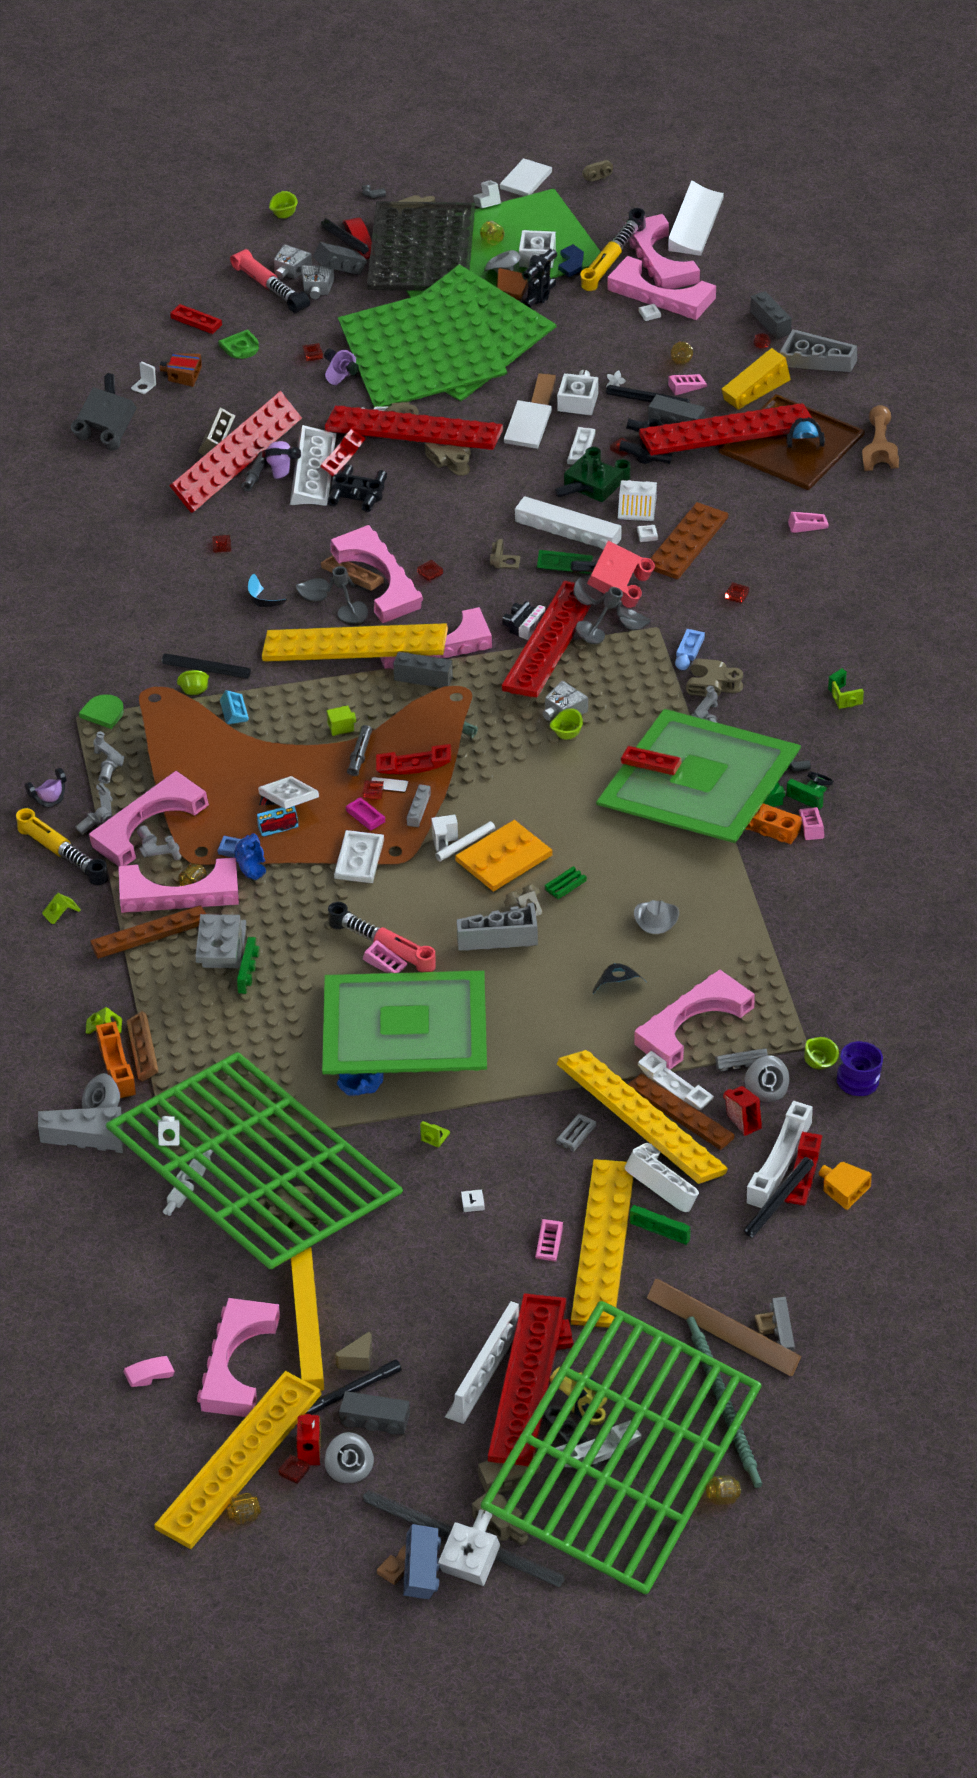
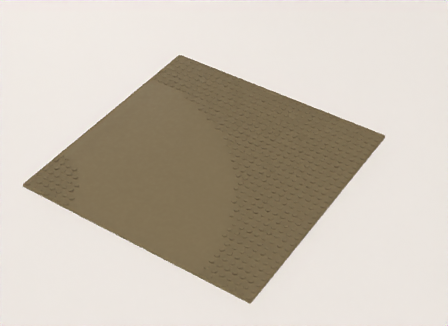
M654 627L605 635L604 640L599 644L588 643L584 638L571 640L537 698L502 691V684L524 647L449 659L452 660L453 678L449 686L466 687L472 692V701L465 722L477 726L478 731L473 738L464 733L461 734L452 778L436 817L456 815L458 840L490 821L495 825V830L439 862L435 856L437 852L432 837L431 825L428 834L414 857L400 864H378L373 883L335 879L334 873L337 864L332 863L261 864L266 868V874L257 880L247 878L239 865L236 864L239 905L202 908L206 914L240 915L241 920H246L244 951L248 937H256V945L260 947L259 957L255 958L256 969L255 972L251 973L252 985L248 986L246 994L238 993L237 977L240 968H202V963H196L199 927L124 950L137 1014L141 1011L147 1014L159 1072L151 1077L154 1095L157 1096L236 1052L242 1054L331 1129L581 1088L583 1086L556 1064L560 1057L584 1050L591 1052L595 1058L604 1063L614 1074L620 1076L622 1080L635 1079L641 1073L646 1076L638 1066V1062L647 1055L634 1045L635 1030L718 970H722L755 994L754 1009L741 1018L727 1012L708 1011L685 1020L675 1032L677 1040L684 1046L683 1061L670 1069L672 1072L716 1065L715 1056L767 1048L768 1056L805 1050L807 1040L737 844L596 805V801L623 766L621 757L627 747H637L664 709L690 715L660 629ZM387 668L237 691L235 693L242 694L249 720L228 725L248 736L272 743L316 745L343 742L358 737L362 725L370 726L372 731L377 729L409 703L439 687L395 681L394 669ZM561 681L566 682L588 697V712L581 715L583 718L581 731L576 737L568 740L559 738L551 729L550 723L553 719L547 721L543 717L545 698ZM454 693L450 695V699L452 701H460L463 699V696L460 693ZM223 694L192 698L225 722L220 698ZM348 705L351 712H354L356 716L354 731L332 736L327 724V710ZM139 706L124 709L123 716L112 729L79 718V716L76 717L95 812L101 807L99 791L96 788L97 785L100 787L98 783H101L98 780L102 769L101 763L107 760L108 757L102 751L100 754L94 753L95 746L93 741L96 738L97 732H103L105 734L104 741L122 756H125L123 766L115 768L112 772L110 783L104 784L110 790V795L113 798L111 809L112 816H114L156 786L141 708ZM164 812L147 818L131 834L129 842L134 847L136 859L128 865H138L141 874L155 884L170 887L194 884L200 881V879H204L203 875L207 877L215 867V865L190 863L182 855L181 859L176 861L171 853L154 855L149 858L142 856L139 850L142 840L137 834V829L140 826H147L151 834L156 836L157 846L166 845L165 838L172 836ZM516 820L552 849V856L493 892L457 863L455 855L509 822ZM449 841L448 846L456 841ZM397 846L389 849L391 856L396 857L402 853V849ZM198 847L195 850V854L198 857H204L208 854V849ZM105 857L120 931L191 909L121 913L119 867ZM573 866L576 868V871L579 870L581 872V875L587 876L586 882L559 900L545 891V884ZM530 884H534V887L540 889L541 893L536 895L542 909V914L536 916L538 945L469 951L458 950L457 919L480 914L485 917L497 910L500 913L510 911V908L518 906L520 909L518 902L505 906V895L516 891L517 894H522V888ZM655 900L675 905L679 909L678 920L671 929L664 933H648L635 920L634 909L638 904ZM343 902L347 905L348 911L351 914L357 916V919L365 920L366 924L370 923V926L374 925L375 928L384 927L419 946L432 947L435 950L436 968L433 972H485L487 1070L384 1073L383 1082L376 1092L359 1096H349L337 1085V1081L340 1079L338 1074H322L325 975L385 973L363 960L364 952L373 944L372 940L364 938L359 933L356 934L355 931L347 928L334 929L330 927L328 907L331 903ZM407 962V966L400 973L419 971H417L415 965ZM613 963L626 965L641 976L620 982H607L602 984L594 994L592 993L595 984L604 970ZM395 964L392 968L395 970L399 965ZM617 971L612 972L615 977H622L625 975V972ZM237 1061L229 1065L274 1104L283 1100ZM220 1070L214 1073L218 1079L255 1110L261 1112L267 1109L225 1072ZM206 1078L198 1082L242 1121L251 1117ZM189 1087L182 1091L225 1129L229 1130L235 1126L192 1088ZM175 1096L166 1099L168 1103L208 1137L213 1139L220 1135ZM157 1104L158 1114L161 1119L162 1116H171ZM290 1105L282 1109L309 1133L320 1131ZM275 1114L266 1118L286 1136L299 1135ZM179 1123V1134L196 1148L204 1144ZM259 1123L251 1126L265 1140L276 1139ZM163 1132V1138L166 1141L173 1140ZM244 1132L235 1135L243 1144L254 1142ZM227 1140L219 1144L221 1148L233 1146ZM180 1145L167 1146L176 1155L187 1153Z

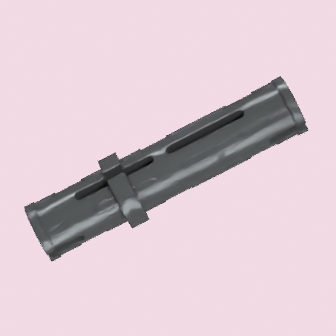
M262 451L259 452L251 469L245 474V479L241 484L245 491L252 489L254 483L259 480V474L266 464L265 459L262 458Z
M368 725L361 726L354 751L350 755L351 761L347 773L351 776H358L361 764L365 761L364 754L372 733V728Z

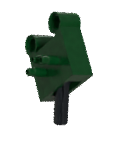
M589 447L585 450V454L564 473V486L555 489L556 496L559 498L579 492L603 503L621 485V480L628 481L630 479V462L626 459H620L615 462V467L601 462V450L598 447Z

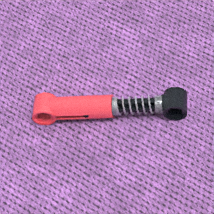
M244 249L230 257L233 268L237 271L242 270L263 287L275 292L287 302L289 310L293 313H297L310 306L309 297L305 292H295L286 284H283L274 273L256 261L249 250Z
M333 902L329 905L328 919L330 927L334 929L347 928L355 931L356 934L359 933L364 938L372 940L373 943L376 940L401 959L415 965L419 972H433L435 970L436 957L435 950L432 947L419 946L384 927L375 928L374 925L370 926V923L366 924L365 920L357 919V916L351 914L348 911L347 905L343 902Z

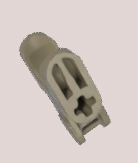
M426 443L424 445L425 455L438 468L447 466L458 476H464L470 472V467L467 464L471 455L470 447L440 446L435 443Z
M694 659L692 661L691 672L694 676H700V678L692 677L688 680L686 691L689 695L706 696V688L708 686H713L718 696L721 692L738 693L742 691L743 683L741 680L743 679V672L739 668H727L724 662L718 660Z
M306 1185L295 1187L311 1202L314 1200L315 1193ZM282 1188L275 1192L276 1195L314 1227L319 1226L321 1220L308 1209L300 1208L302 1204ZM268 1198L258 1201L262 1206L266 1205V1209L290 1230H303L299 1224ZM257 1212L256 1222L259 1226L273 1227L272 1224Z

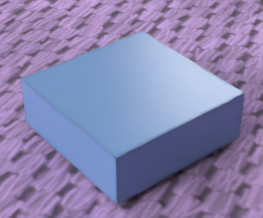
M223 836L218 848V854L235 858L234 850L241 839Z

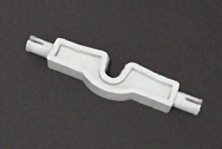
M210 1149L204 1152L203 1155L210 1160V1155L213 1151ZM195 1158L189 1164L199 1175L203 1176L206 1168ZM181 1170L176 1178L193 1191L194 1185L187 1181L191 1178ZM175 1187L168 1195V1204L163 1210V1213L166 1215L168 1213L169 1216H171L176 1207L180 1208L186 1199Z

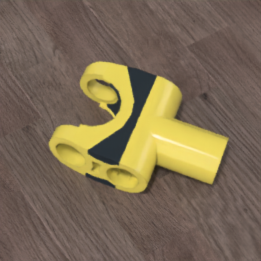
M558 1367L551 1375L550 1383L553 1381L560 1367ZM565 1376L558 1389L569 1397L577 1382ZM584 1387L571 1411L582 1418L597 1392ZM606 1397L603 1398L596 1410L597 1413L601 1414V1418H592L589 1424L600 1425L605 1421L606 1413L602 1406L607 1402Z

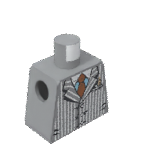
M285 244L274 258V271L278 279H283L285 276L295 279L302 274V265L312 266L311 253Z
M302 265L304 292L313 299H318L320 295H328L334 282V269L323 266Z
M561 681L545 698L543 717L547 721H550L565 709H576L581 715L588 712V697L566 682Z

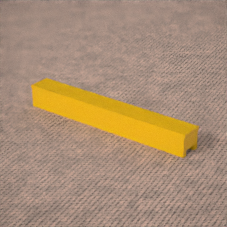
M309 1247L291 1258L301 1379L324 1391L312 1249Z

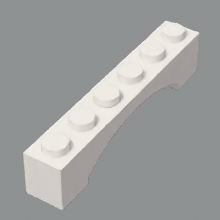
M796 1101L792 1102L786 1113L784 1124L773 1150L760 1171L754 1173L747 1186V1204L762 1208L777 1190L798 1150L802 1131L807 1132L812 1124V1106Z

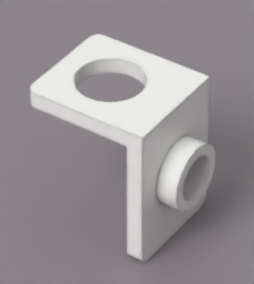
M140 362L141 379L131 389L144 395L156 385L155 367ZM141 384H145L148 386L146 389L138 388V386Z
M162 1116V1120H157L158 1144L160 1146L179 1145V1120H175V1116ZM166 1129H172L175 1132L173 1140L166 1141L163 1138V1132Z

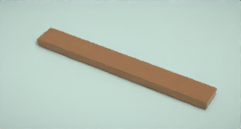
M655 1279L647 1296V1299L686 1320L689 1317H694L700 1328L789 1376H793L802 1357L659 1279Z

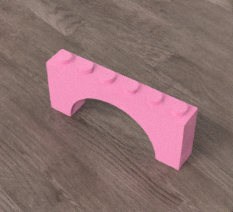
M660 214L645 218V229L636 231L629 241L631 248L635 249L637 257L641 258L643 267L647 268L649 276L653 277L656 287L659 286V288L672 290L699 283L700 269L694 261L679 262L669 260L659 255L652 246L655 242L669 236V223L665 216Z
M629 256L608 276L609 291L650 305L655 304L658 308L697 320L716 299V285L700 281L692 287L678 290L663 289L651 285L641 277L642 261Z
M369 525L331 539L330 552L338 563L348 561L363 562L377 568L386 577L389 588L381 597L374 600V613L382 623L421 609V601H423L421 592L416 590L412 580L408 579L405 575L404 569L397 564L394 555L388 552L385 543L380 541L377 532L373 531Z
M480 607L462 611L460 626L446 637L443 655L427 656L450 658L452 656L491 649L492 635ZM380 657L384 669H394L393 663L396 657Z
M175 771L89 833L92 848L118 867L126 866L136 859L134 847L129 840L131 834L140 823L155 814L165 811H185L195 816L209 806L206 792Z
M236 858L216 859V865L207 877L194 884L179 887L162 886L149 881L141 874L138 865L119 866L121 913L194 908L200 905L202 907L239 905Z
M718 970L716 973L709 975L702 983L697 984L691 991L682 995L673 1004L668 1005L662 1012L654 1015L644 1025L639 1026L635 1030L634 1045L646 1054L650 1051L657 1054L667 1062L666 1067L670 1070L683 1061L684 1046L677 1040L675 1032L685 1020L708 1011L727 1012L741 1018L754 1009L755 994L722 970Z
M228 1298L227 1305L222 1308V1323L217 1325L216 1333L218 1337L212 1343L213 1354L208 1357V1372L203 1374V1389L198 1391L197 1402L200 1403L201 1411L246 1417L256 1406V1388L246 1386L237 1381L227 1367L234 1350L245 1340L260 1334H276L280 1319L279 1304Z

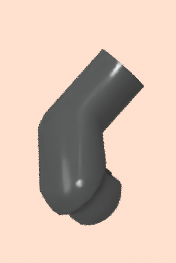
M370 185L362 186V194L370 198L386 196L384 188L371 190Z
M792 760L788 768L793 771L809 770L811 765L809 760L798 762Z

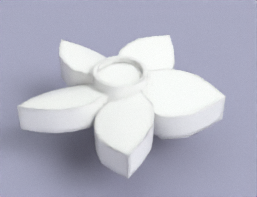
M619 370L615 372L614 376L607 374V378L610 380L607 386L620 387V384L626 382L624 378H621Z

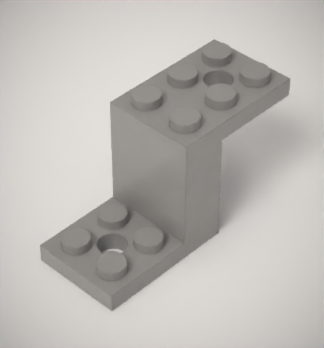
M200 914L196 963H202V968H240L244 954L246 920H241L240 915Z

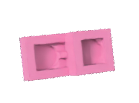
M162 1356L135 1363L125 1368L123 1372L130 1386L137 1387L151 1385L153 1379L173 1377L175 1371L168 1357Z

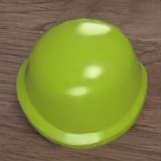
M282 191L272 197L269 208L278 218H288L294 214L298 200L291 192Z
M198 670L186 671L178 677L177 684L184 693L199 695L207 690L209 675Z
M565 709L551 721L550 727L559 738L564 740L572 739L580 733L583 718L578 710Z
M817 1037L806 1041L804 1059L810 1067L822 1070L832 1067L836 1063L839 1049L832 1040L825 1037Z

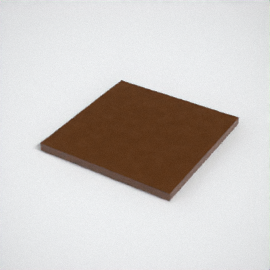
M775 394L760 410L799 403ZM806 407L811 417L820 426L821 432H824V447L819 446L818 437L792 438V448H787V434L727 443L719 449V453L809 491L865 435V430Z

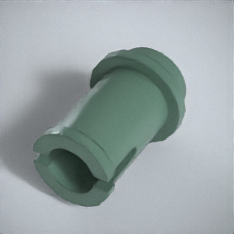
M464 721L462 733L472 738L475 737L478 727Z

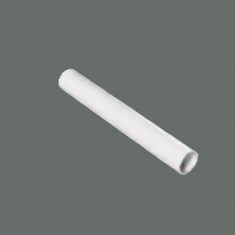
M490 821L437 852L435 854L436 859L439 862L443 861L495 830V825Z

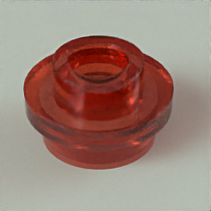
M760 333L754 338V345L758 348H767L771 344L767 334Z

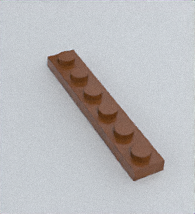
M200 905L90 940L91 947L97 959L199 927L200 914L206 913Z
M639 1074L628 1083L629 1086L633 1087L638 1094L647 1099L654 1107L719 1150H722L734 1139L732 1132L644 1074Z

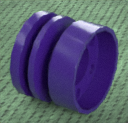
M857 1041L845 1045L841 1050L837 1072L839 1087L844 1092L854 1096H866L875 1092L879 1086L880 1072L883 1064L881 1051L875 1045L868 1042Z

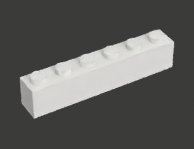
M524 496L515 508V522L604 549L608 541L617 545L621 540V525Z

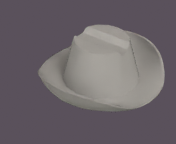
M514 250L505 251L490 259L484 271L494 269L497 274L499 268L513 271L514 265L520 260V254Z
M652 900L638 904L634 909V917L644 931L652 934H661L675 925L679 917V909L675 905Z
M776 1056L761 1057L748 1068L745 1074V1086L762 1102L779 1100L786 1094L789 1086L788 1069L783 1061Z
M105 1073L99 1074L87 1084L82 1095V1109L118 1106L120 1092L110 1075Z
M351 1432L342 1433L335 1437L329 1444L325 1454L327 1473L331 1478L340 1483H356L363 1480L372 1470L374 1463L373 1452L367 1441L360 1435Z

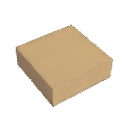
M773 1312L755 1315L759 1334L774 1333L776 1326L772 1322Z

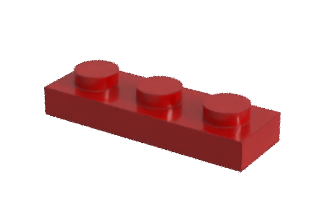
M181 304L170 313L171 319L211 334L222 326L221 319Z
M628 746L621 757L622 764L669 775H675L682 764L680 757Z

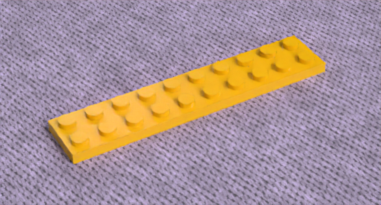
M447 623L267 630L262 659L263 661L396 657L398 652L424 656L443 655L448 626Z
M584 1050L558 1059L556 1065L698 1184L726 1174L728 1168L719 1159L715 1158L705 1147L698 1144L689 1134L680 1129L676 1123L668 1119L662 1111L656 1109L647 1099L638 1094L633 1087L626 1084L620 1076L614 1074L604 1063L595 1058L591 1052Z
M598 1159L593 1161L571 1325L585 1326L599 1301H604L617 1308L634 1179L625 1170L627 1162ZM603 1311L594 1327L609 1328L615 1317Z
M285 1371L154 1524L155 1530L192 1549L295 1427L298 1416L305 1415L321 1396V1389Z

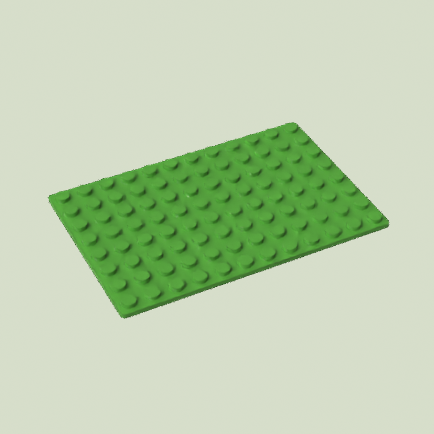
M555 189L372 237V242L410 298L419 296L459 264L496 287L498 274L494 269L484 271L485 266L490 259L505 251L514 250L519 253L522 230L556 232L557 257L554 259L553 268H550L551 279L565 275L558 270V265L567 261L560 255V250L574 244L584 251L582 270L588 268L601 252ZM518 261L514 265L513 271L523 273L528 268L519 267Z

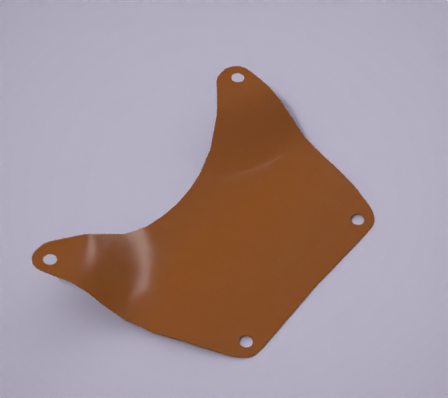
M444 686L409 703L372 731L364 754L365 761L361 764L358 776H351L347 773L351 761L350 755L354 751L358 737L343 742L316 745H293L262 741L233 729L199 702L169 687L145 689L139 695V703L155 785L177 771L203 789L207 795L209 806L195 816L185 811L164 812L171 835L179 846V852L188 862L199 865H216V859L233 858L218 854V848L223 836L242 839L247 835L255 833L260 840V846L264 852L263 857L266 860L260 864H337L346 830L384 835L378 864H400L407 862L418 852L431 828V818L436 817L445 799L459 750L464 721L473 695L466 687ZM460 693L463 699L452 701L450 695ZM152 694H158L161 696V700L151 702L148 700V697ZM451 744V762L440 768L421 773L401 775L384 774L376 771V754L395 752L396 756L432 751V746ZM292 776L318 791V798L295 805L298 827L264 837L261 835L258 828L257 814L278 809L281 806L276 803L275 805H259L262 796L259 794V787ZM373 777L408 781L405 792L370 788V783ZM419 784L430 786L431 795L419 827L407 826V815ZM360 797L385 816V822L371 831L346 811V806ZM397 846L402 849V853L396 857L391 856L389 849ZM198 847H205L208 849V854L204 857H198L195 854V850Z

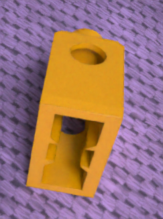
M840 1162L834 1169L824 1165L819 1171V1176L824 1178L823 1191L846 1210L871 1187L872 1174L845 1162Z

